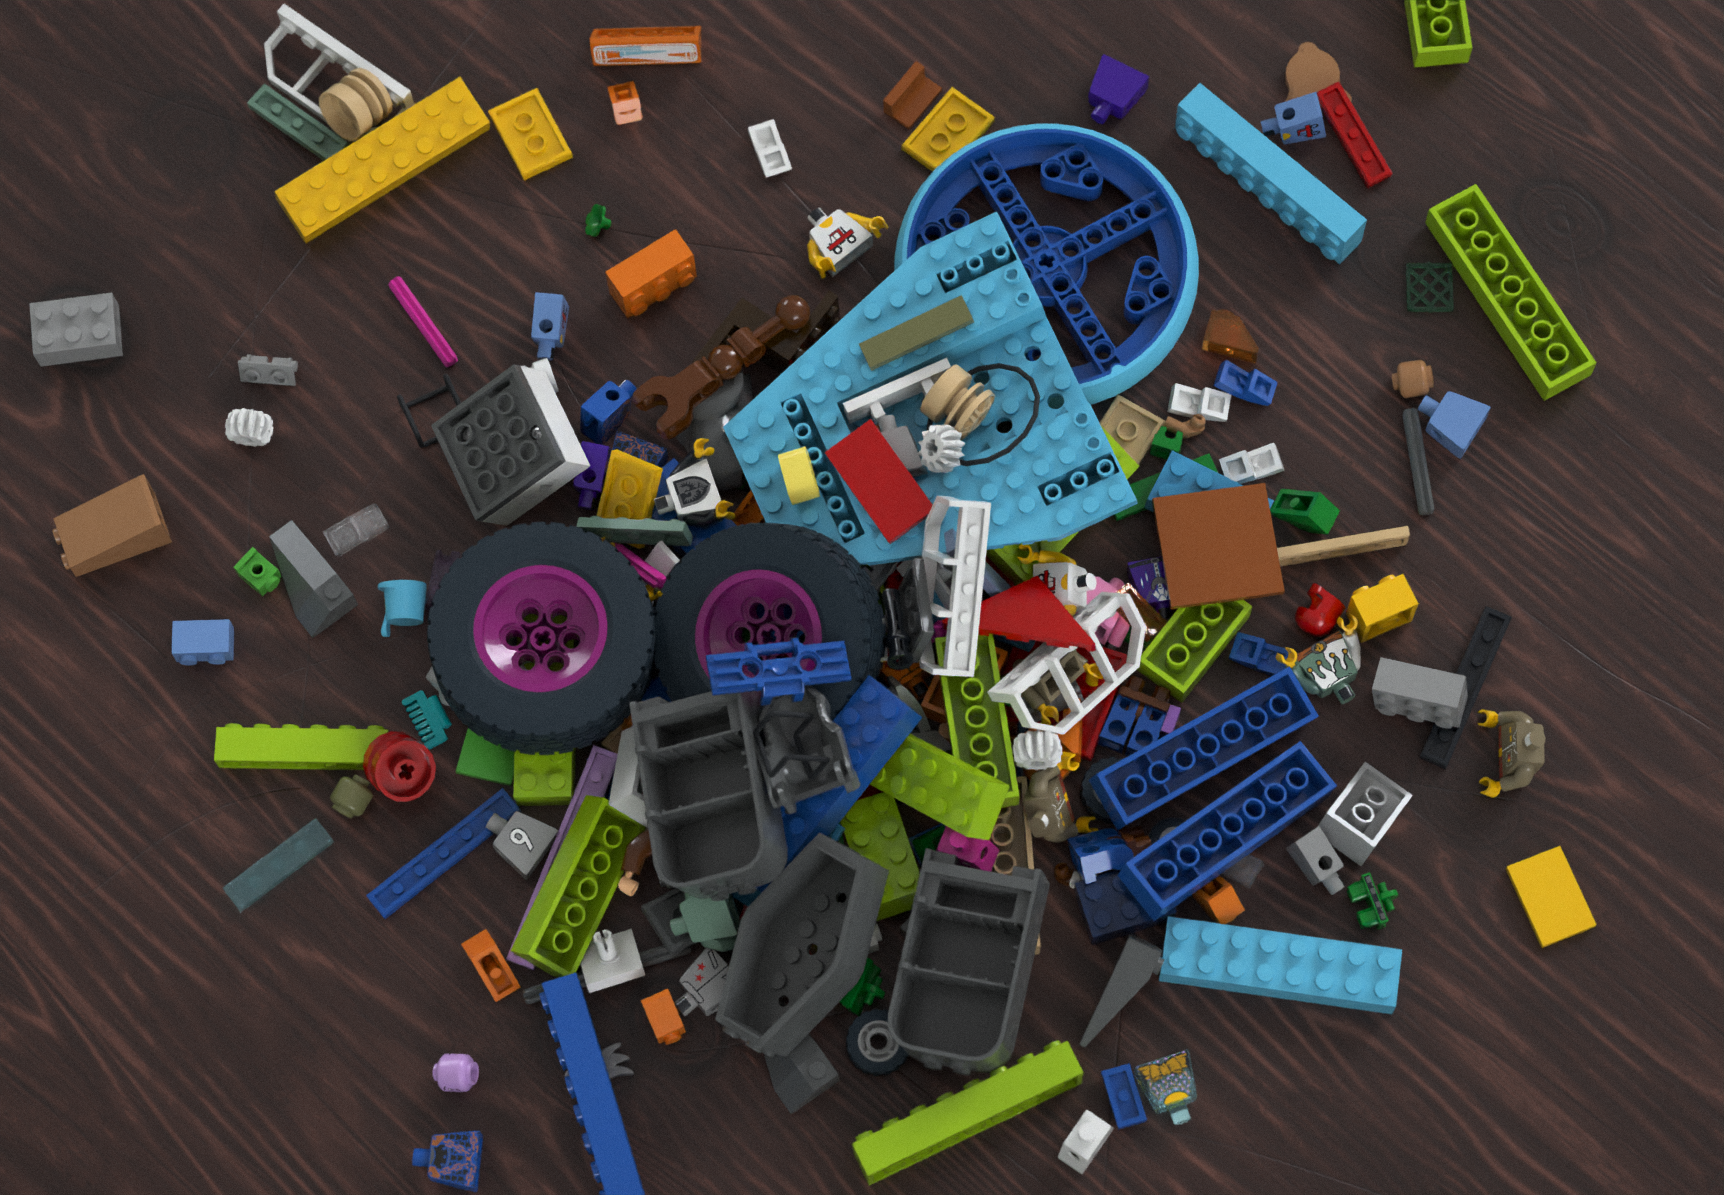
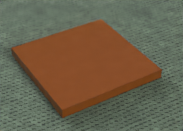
M1265 483L1152 499L1170 609L1284 594V584Z

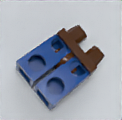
M1131 676L1126 686H1121L1100 733L1098 745L1122 754L1132 726H1135L1127 745L1126 756H1130L1158 740L1170 707V690L1162 686H1156L1151 697L1142 693L1146 681L1136 676Z
M1141 826L1130 829L1123 827L1118 831L1116 827L1115 829L1106 828L1067 839L1072 865L1085 884L1097 881L1096 873L1113 868L1121 870L1125 863L1152 845L1148 835L1145 836Z

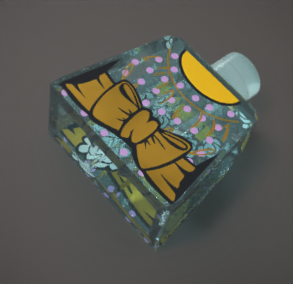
M1188 1049L1135 1067L1134 1075L1156 1114L1169 1110L1174 1125L1183 1124L1191 1120L1186 1104L1196 1101L1197 1092Z

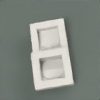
M774 119L748 127L749 136L766 178L792 170Z
M1175 383L1171 388L1167 412L1191 418L1195 414H1200L1204 416L1205 420L1225 422L1228 417L1231 395L1207 387L1203 390H1198Z
M1275 443L1250 452L1243 450L1219 459L1224 476L1239 484L1285 471Z

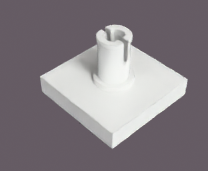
M632 929L613 935L609 930H602L603 938L600 931L594 934V941L590 942L580 963L589 993L645 976Z

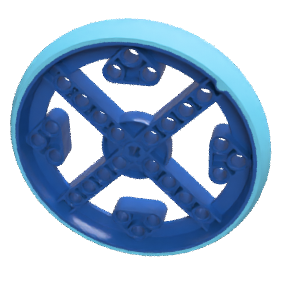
M1062 124L1016 126L988 134L962 147L941 163L923 182L911 200L901 224L894 256V271L920 247L933 242L927 239L929 235H937L941 238L960 229L951 226L955 222L962 223L963 226L961 228L969 225L968 213L955 207L972 189L979 186L994 212L998 213L1007 233L1014 242L1013 246L1042 306H1053L1088 361L1084 365L1072 367L1071 369L1087 402H1090L1091 405L1114 397L1145 378L1163 361L1176 344L1191 315L1197 294L1199 257L1196 238L1186 209L1172 185L1147 159L1129 146L1107 135L1077 126ZM1076 159L1082 161L1083 163L1080 165H1073L1071 161ZM1042 164L1040 183L1045 190L1086 201H1093L1100 197L1104 179L1121 190L1132 203L1073 234L1054 226H1039L1005 171L1023 166ZM1049 172H1055L1059 176L1051 178L1048 177L1046 174ZM989 175H994L997 177V179L994 181H988L985 179V177ZM1092 181L1097 185L1094 187H1087L1084 183ZM1002 197H1008L1011 199V201L1008 203H1002L999 201V199ZM1141 212L1147 214L1148 217L1141 219L1136 214ZM1015 219H1022L1025 221V223L1022 225H1016L1012 221H1014ZM1115 225L1123 226L1125 229L1122 231H1115L1112 229V227ZM1151 230L1157 247L1159 263L1151 256H1142L1136 261L1125 297L1123 315L1129 323L1140 325L1128 339L1115 348L1079 289L1086 279L1088 262ZM1090 238H1097L1101 242L1092 244L1088 240ZM1029 241H1035L1039 245L1036 247H1029L1026 245V243ZM1072 250L1077 254L1073 257H1068L1064 252ZM1148 269L1153 274L1149 276H1144L1140 273V271ZM1062 285L1067 289L1063 292H1058L1054 287ZM1164 292L1167 296L1165 298H1158L1154 293ZM1138 304L1142 306L1143 309L1140 311H1134L1130 308V306ZM1074 307L1078 308L1081 312L1071 314L1067 310ZM1084 330H1091L1095 335L1086 337L1082 332ZM1036 349L1030 350L1026 354V359L1034 361L1033 358L1038 355L1041 356V352ZM1104 352L1109 357L1107 359H1099L1095 355ZM985 373L977 375L975 384L982 383L985 385L988 383L990 376ZM1054 397L1050 400L1049 407L1059 409L1064 404V400L1061 397Z

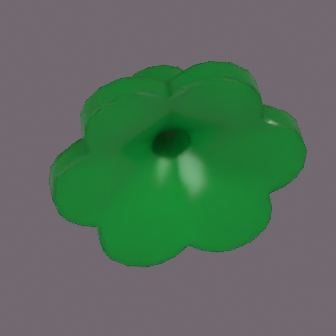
M594 204L591 212L588 213L585 229L587 235L597 237L602 228L606 230L610 228L611 220L605 218V206Z

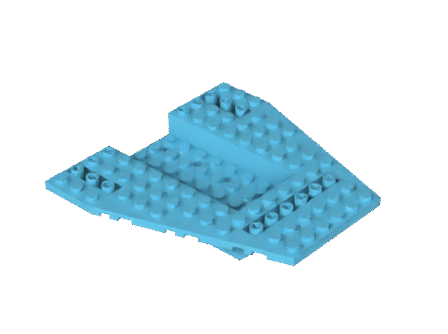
M997 212L920 247L723 426L766 523L796 525L822 533L833 539L834 543H839L849 551L848 554H852L861 565H878L922 557L926 519L890 544L824 452L871 419L874 422L872 416L869 415L849 424L845 416L843 403L947 358L951 367L957 364L966 372L978 366L996 363L1019 367L1034 379L1040 394L1038 417L1027 437L1011 452L989 463L956 466L952 472L936 473L927 468L928 474L913 477L932 504L937 496H950L959 500L991 503L987 550L1004 548L1007 545L1034 544L1037 541H1058L1138 504L1091 404L1087 402L1053 332L1042 303ZM962 295L974 323L871 371L859 343ZM1036 349L1041 352V356L1036 361L1026 359V354L1030 350ZM998 368L980 371L971 375L972 381L968 389L975 385L977 375L981 373L988 374L990 378L988 383L984 385V391L991 390L995 394V399L981 424L966 438L961 440L966 443L961 450L965 456L959 457V459L969 461L987 458L1007 448L1023 433L1033 415L1035 396L1030 383L1019 373ZM923 392L883 409L885 416H895L897 427L907 426L919 451L921 450V445L918 442L923 440L922 432L926 431L928 417L920 411L921 404L925 398ZM1061 397L1064 400L1062 407L1059 409L1050 408L1049 402L1052 398ZM947 416L938 423L933 422V425H943ZM1001 422H1011L1012 429L1008 433L998 432L997 427ZM806 446L820 497L792 505L784 482L778 454ZM949 506L942 521L938 551L947 554L944 533L952 528L957 532L959 507Z

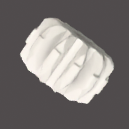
M245 408L241 410L234 409L228 413V419H226L225 434L230 441H235L236 444L254 447L257 445L264 446L270 442L273 434V420H271V416L264 414L262 411Z
M944 424L930 426L929 430L922 432L923 440L918 442L921 445V450L917 453L922 457V465L936 473L952 472L954 467L960 466L959 457L965 456L961 450L966 444L960 440L962 433L955 430L954 427Z
M1038 729L1037 731H1027V733L1018 734L1017 738L1014 739L1012 753L1017 766L1024 767L1026 770H1046V768L1055 767L1057 763L1061 762L1062 745L1057 734L1051 733L1048 730L1043 732Z

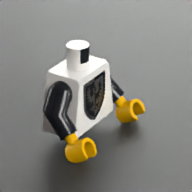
M697 439L694 443V449L680 461L670 473L669 478L666 479L669 494L654 499L659 515L675 510L678 520L686 522L688 526L708 529L722 522L724 518L728 520L735 518V513L727 512V509L733 506V503L721 500L707 459L703 460V456L714 454L713 447H708L704 450V445L709 439Z

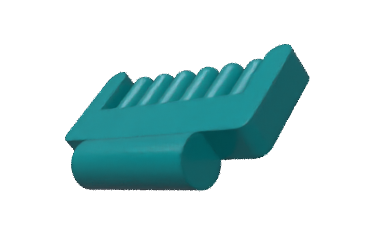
M420 690L402 700L403 706L407 707L406 712L413 711L409 714V717L414 718L418 716L412 720V723L417 724L423 721L416 725L415 729L421 730L418 732V735L422 737L421 741L424 742L428 750L448 740L444 730L452 724L437 695L427 699L425 693Z

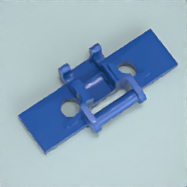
M791 638L788 642L753 645L750 642L745 643L744 651L706 655L712 695L761 690V706L770 705L774 696L791 694L792 702H800L803 700L805 685L851 681L844 641L808 645L799 643L798 638ZM791 653L792 655L791 658H777L762 661L758 658V656H768ZM808 658L813 660L815 669L813 671L803 670L800 666L801 660ZM747 666V670L751 671L755 677L745 676L742 672V667Z

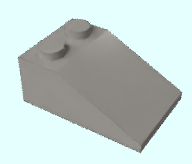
M1364 762L1318 826L1333 847L1362 866L1410 800L1412 794L1367 762Z

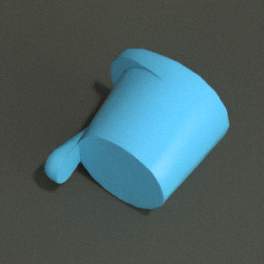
M392 580L378 584V590L384 592L386 613L381 628V635L383 637L390 636V624L414 626L423 623L427 591L426 583L416 580Z

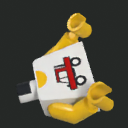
M817 208L808 216V220L814 225V228L809 232L810 241L807 244L809 262L819 271L821 278L826 277L824 273L826 271L834 277L873 246L871 233L876 238H880L881 233L879 230L882 228L888 229L889 227L881 216L871 219L850 212L844 213L838 209L827 217L820 208Z
M1020 545L1018 547L1020 550L1029 551V555L1026 558L1017 557L1018 560L1023 564H1030L1034 560L1038 561V564H1033V577L1038 576L1072 617L1076 612L1086 607L1087 591L1094 590L1097 584L1092 573H1087L1085 568L1077 566L1074 559L1060 552L1047 550L1034 552L1029 545Z

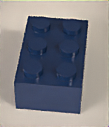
M1121 870L1096 876L1097 881L1085 884L1084 881H1079L1074 885V894L1091 945L1130 934V932L1135 933L1167 922L1168 916L1176 917L1175 907L1153 921L1117 876Z

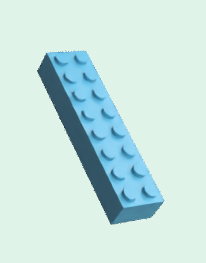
M1199 83L1178 104L1175 123L1178 135L1182 139L1190 140L1195 144L1197 150L1204 157L1212 158L1222 172L1235 177L1244 190L1252 191L1258 196L1263 206L1275 210L1285 224L1293 225L1298 229L1301 236L1307 242H1313L1321 248V252L1329 260L1334 259L1337 263L1341 264L1362 242L1367 222L1366 218L1205 86Z
M1168 916L1162 958L1165 960L1160 969L1159 981L1393 1014L1397 1002L1402 949Z

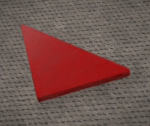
M1038 576L981 601L978 635L990 636V634L1006 636V639L1022 642L1035 640L1046 642V645L1062 648H1069V646L1086 648V651L1089 652L1096 650L1095 642ZM948 617L942 620L944 630H947Z

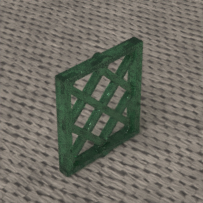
M1406 263L1407 312H1453L1452 263ZM1413 268H1425L1426 270L1419 276ZM1444 268L1445 270L1438 275L1432 269ZM1410 273L1416 278L1411 284ZM1427 273L1436 278L1431 284H1428L1423 279ZM1447 273L1448 283L1442 279ZM1419 281L1427 287L1421 293L1413 288ZM1438 281L1446 287L1441 293L1433 288ZM1429 290L1437 296L1431 302L1424 297ZM1411 291L1417 296L1412 302ZM1447 291H1449V301L1443 297ZM1421 299L1427 306L1415 307L1414 305ZM1440 299L1447 306L1435 307L1434 304Z

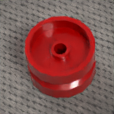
M390 731L379 735L370 743L364 754L363 769L367 780L384 796L394 801L409 802L421 797L429 790L435 778L436 765L432 753L425 745L404 732Z

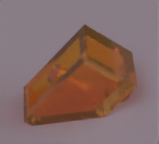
M1212 309L1203 339L1202 350L1256 364L1259 348L1240 317L1228 310L1220 309L1217 311Z

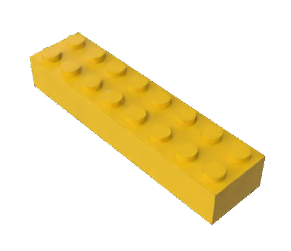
M461 77L274 191L275 198L306 244L490 129V121Z

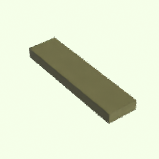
M961 295L859 343V346L871 371L974 323V320Z

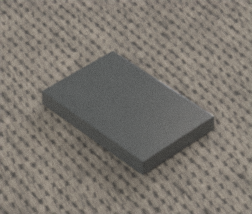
M914 558L898 590L900 592L904 629L909 634L911 640L909 653L913 656V663H918L934 634L924 559Z

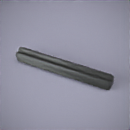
M1416 408L1405 409L1402 416L1418 513L1420 515H1430L1434 512V503L1419 413Z

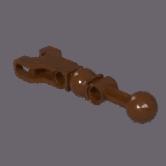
M788 295L782 298L776 305L775 316L753 332L749 327L740 328L730 338L726 339L728 345L722 344L715 347L709 353L708 360L703 356L700 360L695 361L673 377L656 376L650 378L633 393V404L642 411H648L658 405L667 406V411L657 421V433L665 440L676 437L690 426L695 407L724 385L722 380L736 377L741 371L742 365L747 368L750 364L757 362L763 357L766 352V347L763 344L784 329L798 330L806 325L810 317L808 303L798 295Z

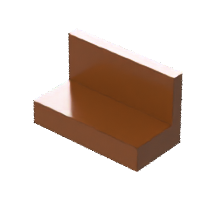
M915 61L883 100V112L910 130L940 94L942 88L925 77V66Z

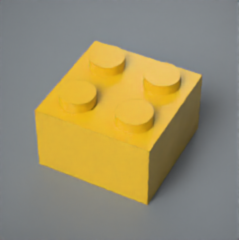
M1404 574L1397 577L1394 575L1386 576L1376 586L1371 588L1363 586L1353 592L1346 615L1349 621V613L1356 617L1358 624L1355 631L1360 643L1413 620L1418 602Z

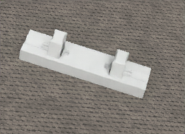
M947 358L843 403L845 416L849 424L871 415L875 424L878 425V419L885 416L883 409L921 392L926 396L940 376L951 367Z

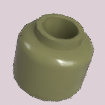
M356 774L353 778L342 777L330 796V800L333 803L332 808L350 819L353 816H361L373 797L372 791L367 788L369 782Z

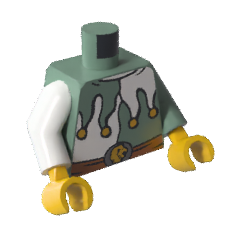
M1350 613V623L1347 626H1344V621L1341 617L1337 619L1338 626L1345 631L1343 634L1341 631H1338L1298 654L1294 649L1285 647L1288 652L1286 660L1282 654L1277 653L1276 660L1279 663L1286 664L1285 669L1290 666L1305 692L1311 695L1317 694L1320 698H1324L1334 692L1341 705L1351 701L1356 696L1349 683L1356 679L1361 661V648L1357 632L1355 631L1358 623L1356 617Z

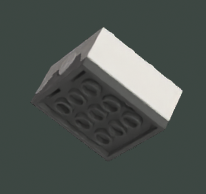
M513 364L431 425L476 521L507 526L590 467L545 371Z

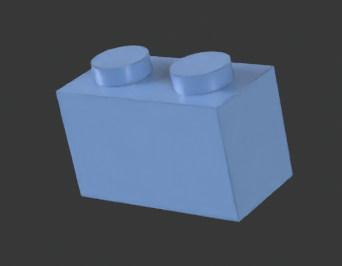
M229 619L173 621V657L182 665H195L197 661H208L210 664L218 665L224 664L225 661L233 660L234 627Z

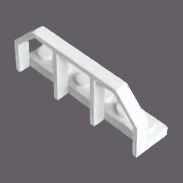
M283 4L279 8L277 13L281 21L280 26L264 43L270 84L326 122L320 107L304 97L302 92L329 61L331 63L338 62L343 66L347 74L355 68H363L374 74L388 91L392 105L403 107L397 115L414 105L409 89L287 5ZM287 33H296L308 47L312 49L316 47L322 51L319 58L293 88L275 76L273 49ZM373 127V128H371V129H370L366 134H364L363 136L367 135L368 133H370L371 131L375 130V129L378 128V127Z
M937 496L925 521L922 559H924L931 614L937 617H948L943 667L935 664L931 639L919 659L920 668L932 675L974 677L991 503L967 501L950 496ZM949 506L959 507L954 558L938 551L940 527ZM937 562L943 565H953L949 610L933 603Z
M1101 592L1084 609L1073 616L1095 642L1096 650L1090 653L1105 680L1082 703L1078 699L1060 664V659L1077 647L1069 646V648L1049 646L1046 645V642L1041 644L988 691L993 702L1011 704L1022 727L1039 729L1040 731L1048 730L1055 734H1065L1140 666L1146 626L1130 594ZM1121 606L1132 629L1126 663L1114 672L1094 632L1097 631V626L1105 619L1114 616L1117 612L1116 610ZM1047 670H1050L1071 710L1056 726L1034 722L1021 698V693L1029 686L1038 683L1041 679L1040 677Z

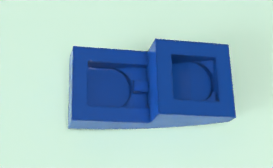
M1225 360L1219 366L1213 386L1240 399L1269 406L1278 382L1256 369L1248 373L1230 361Z
M1238 632L1229 659L1250 669L1273 676L1284 670L1286 664L1279 663L1276 660L1277 653L1282 654L1286 660L1288 652L1285 648L1266 643L1263 638Z

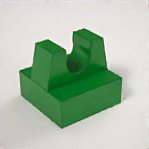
M1161 426L1154 436L1150 455L1167 460L1172 450L1180 454L1183 432L1177 431L1175 438L1170 439L1165 436L1167 427Z

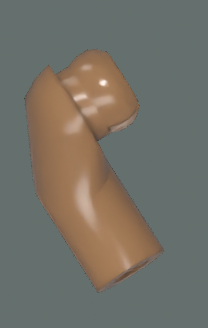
M1195 414L1190 420L1182 423L1168 416L1164 427H1167V431L1175 435L1177 431L1183 432L1182 438L1187 439L1201 434L1205 429L1206 420L1204 416Z

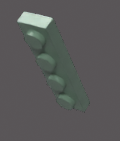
M265 83L247 102L248 108L323 161L349 146L347 141Z
M591 516L590 518L579 517L576 526L584 529L585 533L589 531L601 538L605 537V540L609 543L657 545L662 540L665 545L691 546L693 535L686 522L677 519L659 521L651 518L635 520L625 517L611 519Z

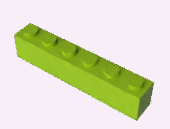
M230 723L226 724L225 727L216 728L214 761L219 768L364 770V754L370 743L379 735L389 731L377 725L368 726L367 729H356L355 726L341 725L339 729H328L325 725H311L310 728H299V726L293 724L282 725V728H271L267 724H255L253 728H244L240 724Z

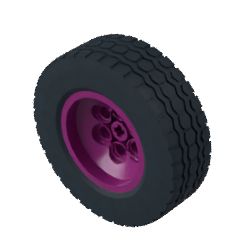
M531 522V525L527 526L526 523L512 526L513 529L508 530L504 528L496 531L493 536L490 537L488 535L477 541L475 547L473 545L462 553L461 559L457 558L449 568V574L445 573L438 587L440 589L436 590L432 600V607H430L428 617L429 625L427 626V642L431 664L440 690L451 710L454 711L463 724L468 725V728L478 736H484L483 738L496 746L500 744L501 748L516 752V750H520V753L535 755V752L540 755H554V752L558 751L559 754L572 752L573 748L578 747L579 750L592 745V741L595 740L597 742L609 735L610 730L614 731L624 722L623 719H627L631 715L629 703L633 701L640 702L643 698L646 687L649 686L653 675L652 670L655 667V619L651 600L644 582L641 581L642 579L634 566H631V562L621 552H617V548L606 540L602 541L601 537L589 531L585 533L584 529L572 525L566 527L562 523L551 522L550 525H546V522ZM529 614L538 616V619L533 623L524 621V618ZM559 615L567 618L562 624L554 623L553 619ZM513 637L522 639V642L517 646L508 644V641ZM574 639L580 642L576 648L571 649L565 646L569 640ZM546 640L549 641V644H548V645H547L546 643H543L541 646H539V643H538L539 641H541V642H545ZM526 661H531L535 664L530 670H522L520 668ZM556 662L564 665V667L557 672H553L549 669V667Z
M748 523L746 525L730 527L727 530L724 529L711 535L710 538H706L694 546L695 550L691 549L681 559L682 563H677L670 573L671 578L666 580L661 590L663 594L662 597L658 598L655 608L657 616H654V649L656 652L654 660L656 668L660 670L658 675L663 687L668 689L666 691L667 695L673 702L710 692L711 685L706 655L744 651L746 642L742 638V632L745 628L750 631L751 635L747 643L752 642L753 645L788 642L791 638H796L797 633L802 630L805 634L803 645L836 641L845 642L851 681L811 685L828 700L831 706L830 719L833 721L869 675L875 679L876 676L880 675L883 662H881V657H884L885 654L883 638L886 637L885 624H882V619H884L882 604H878L880 598L875 586L870 584L872 580L865 569L860 568L862 565L852 554H848L849 551L839 543H834L833 539L805 527L779 523ZM760 603L765 608V614L762 618H759L756 612ZM786 605H790L792 608V616L789 619L784 616ZM771 631L776 632L774 634V636L777 637L776 641H771L773 639V637L770 636ZM791 653L768 655L762 657L763 660H772L777 658H783L785 655H788L789 658H791L792 655ZM809 658L801 660L800 666L803 670L813 671L815 669L813 660ZM747 666L742 667V672L745 676L755 677L751 671L747 670Z

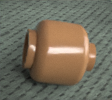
M1423 360L1399 363L1397 373L1392 374L1394 390H1400V394L1404 398L1426 396L1430 388H1434L1431 365L1427 366Z

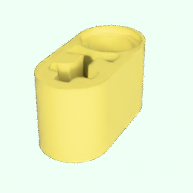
M806 446L778 454L791 504L795 505L820 497Z

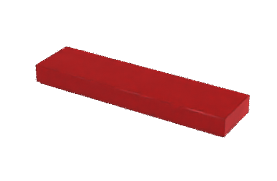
M1338 81L1318 91L1317 96L1320 108L1367 189L1391 177L1393 173L1340 82Z

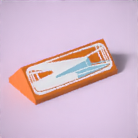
M701 26L593 29L590 36L593 66L701 63Z

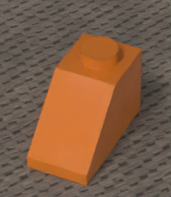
M1220 875L1192 894L1205 913L1218 924L1226 925L1245 911L1232 885Z
M487 929L461 944L495 1002L521 988Z
M668 989L641 1000L645 1014L659 1044L665 1042L666 1045H669L682 1038L681 1034L686 1033Z

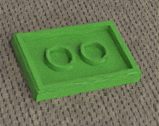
M468 728L457 764L456 774L512 786L514 779V751L501 748L500 744L496 746L483 738L484 736L480 737Z

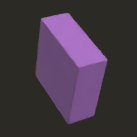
M1170 704L1159 738L1175 730L1181 708Z

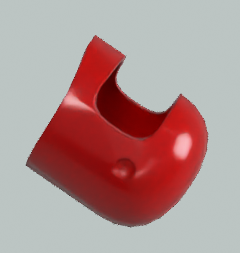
M1313 583L1307 592L1311 598L1310 607H1298L1295 612V621L1307 634L1314 637H1324L1331 632L1337 623V619L1346 608L1335 596L1320 585Z

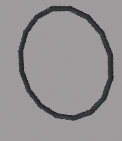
M996 363L978 366L968 371L970 375L998 368L1017 372L1030 383L1035 399L1033 415L1025 430L1007 448L987 458L969 461L959 459L960 465L972 466L989 463L1011 452L1027 437L1038 417L1040 394L1034 379L1021 368ZM929 418L926 431L933 425V421Z

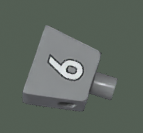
M518 811L512 815L509 821L494 813L485 826L498 835L493 842V849L525 880H528L551 848L558 833L557 829Z

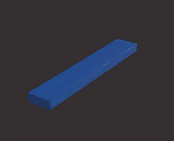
M502 788L367 894V898L384 919L388 918L492 836L494 833L485 826L494 813L509 821L516 811L521 813V809Z

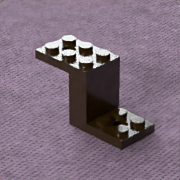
M828 291L811 313L809 321L797 333L784 329L763 344L766 347V352L760 361L782 374L841 320L838 296ZM741 298L692 362L700 360L703 356L708 360L709 353L719 345H728L726 339L730 338L737 330L749 327L753 332L772 317L744 298Z

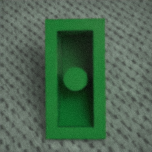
M1280 489L1270 512L1272 516L1308 533L1328 535L1340 510L1321 492Z

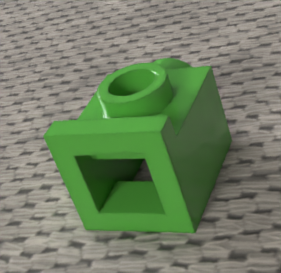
M254 547L233 567L237 575L262 597L267 592H272L278 586L282 577L279 570L258 553ZM260 568H263L260 574H255Z

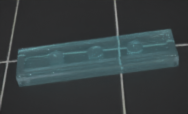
M315 818L224 886L223 890L239 911L242 912L334 843V841Z

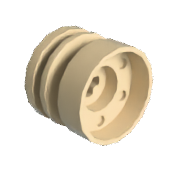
M355 68L347 76H344L339 83L332 85L319 97V107L327 124L338 135L346 140L356 141L372 128V125H377L382 119L389 116L392 112V101L385 86L374 74L363 68Z
M956 364L947 369L931 387L921 404L920 411L934 423L940 422L947 416L944 425H950L962 433L960 440H963L984 420L994 402L995 394L989 389L984 391L985 387L982 383H976L968 389L972 376Z

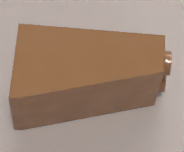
M144 474L53 518L56 528L52 529L54 538L58 545L62 544L65 552L60 554L65 569H71L76 577L172 543L156 494Z

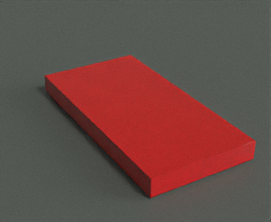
M871 419L824 452L890 544L927 518L933 504Z

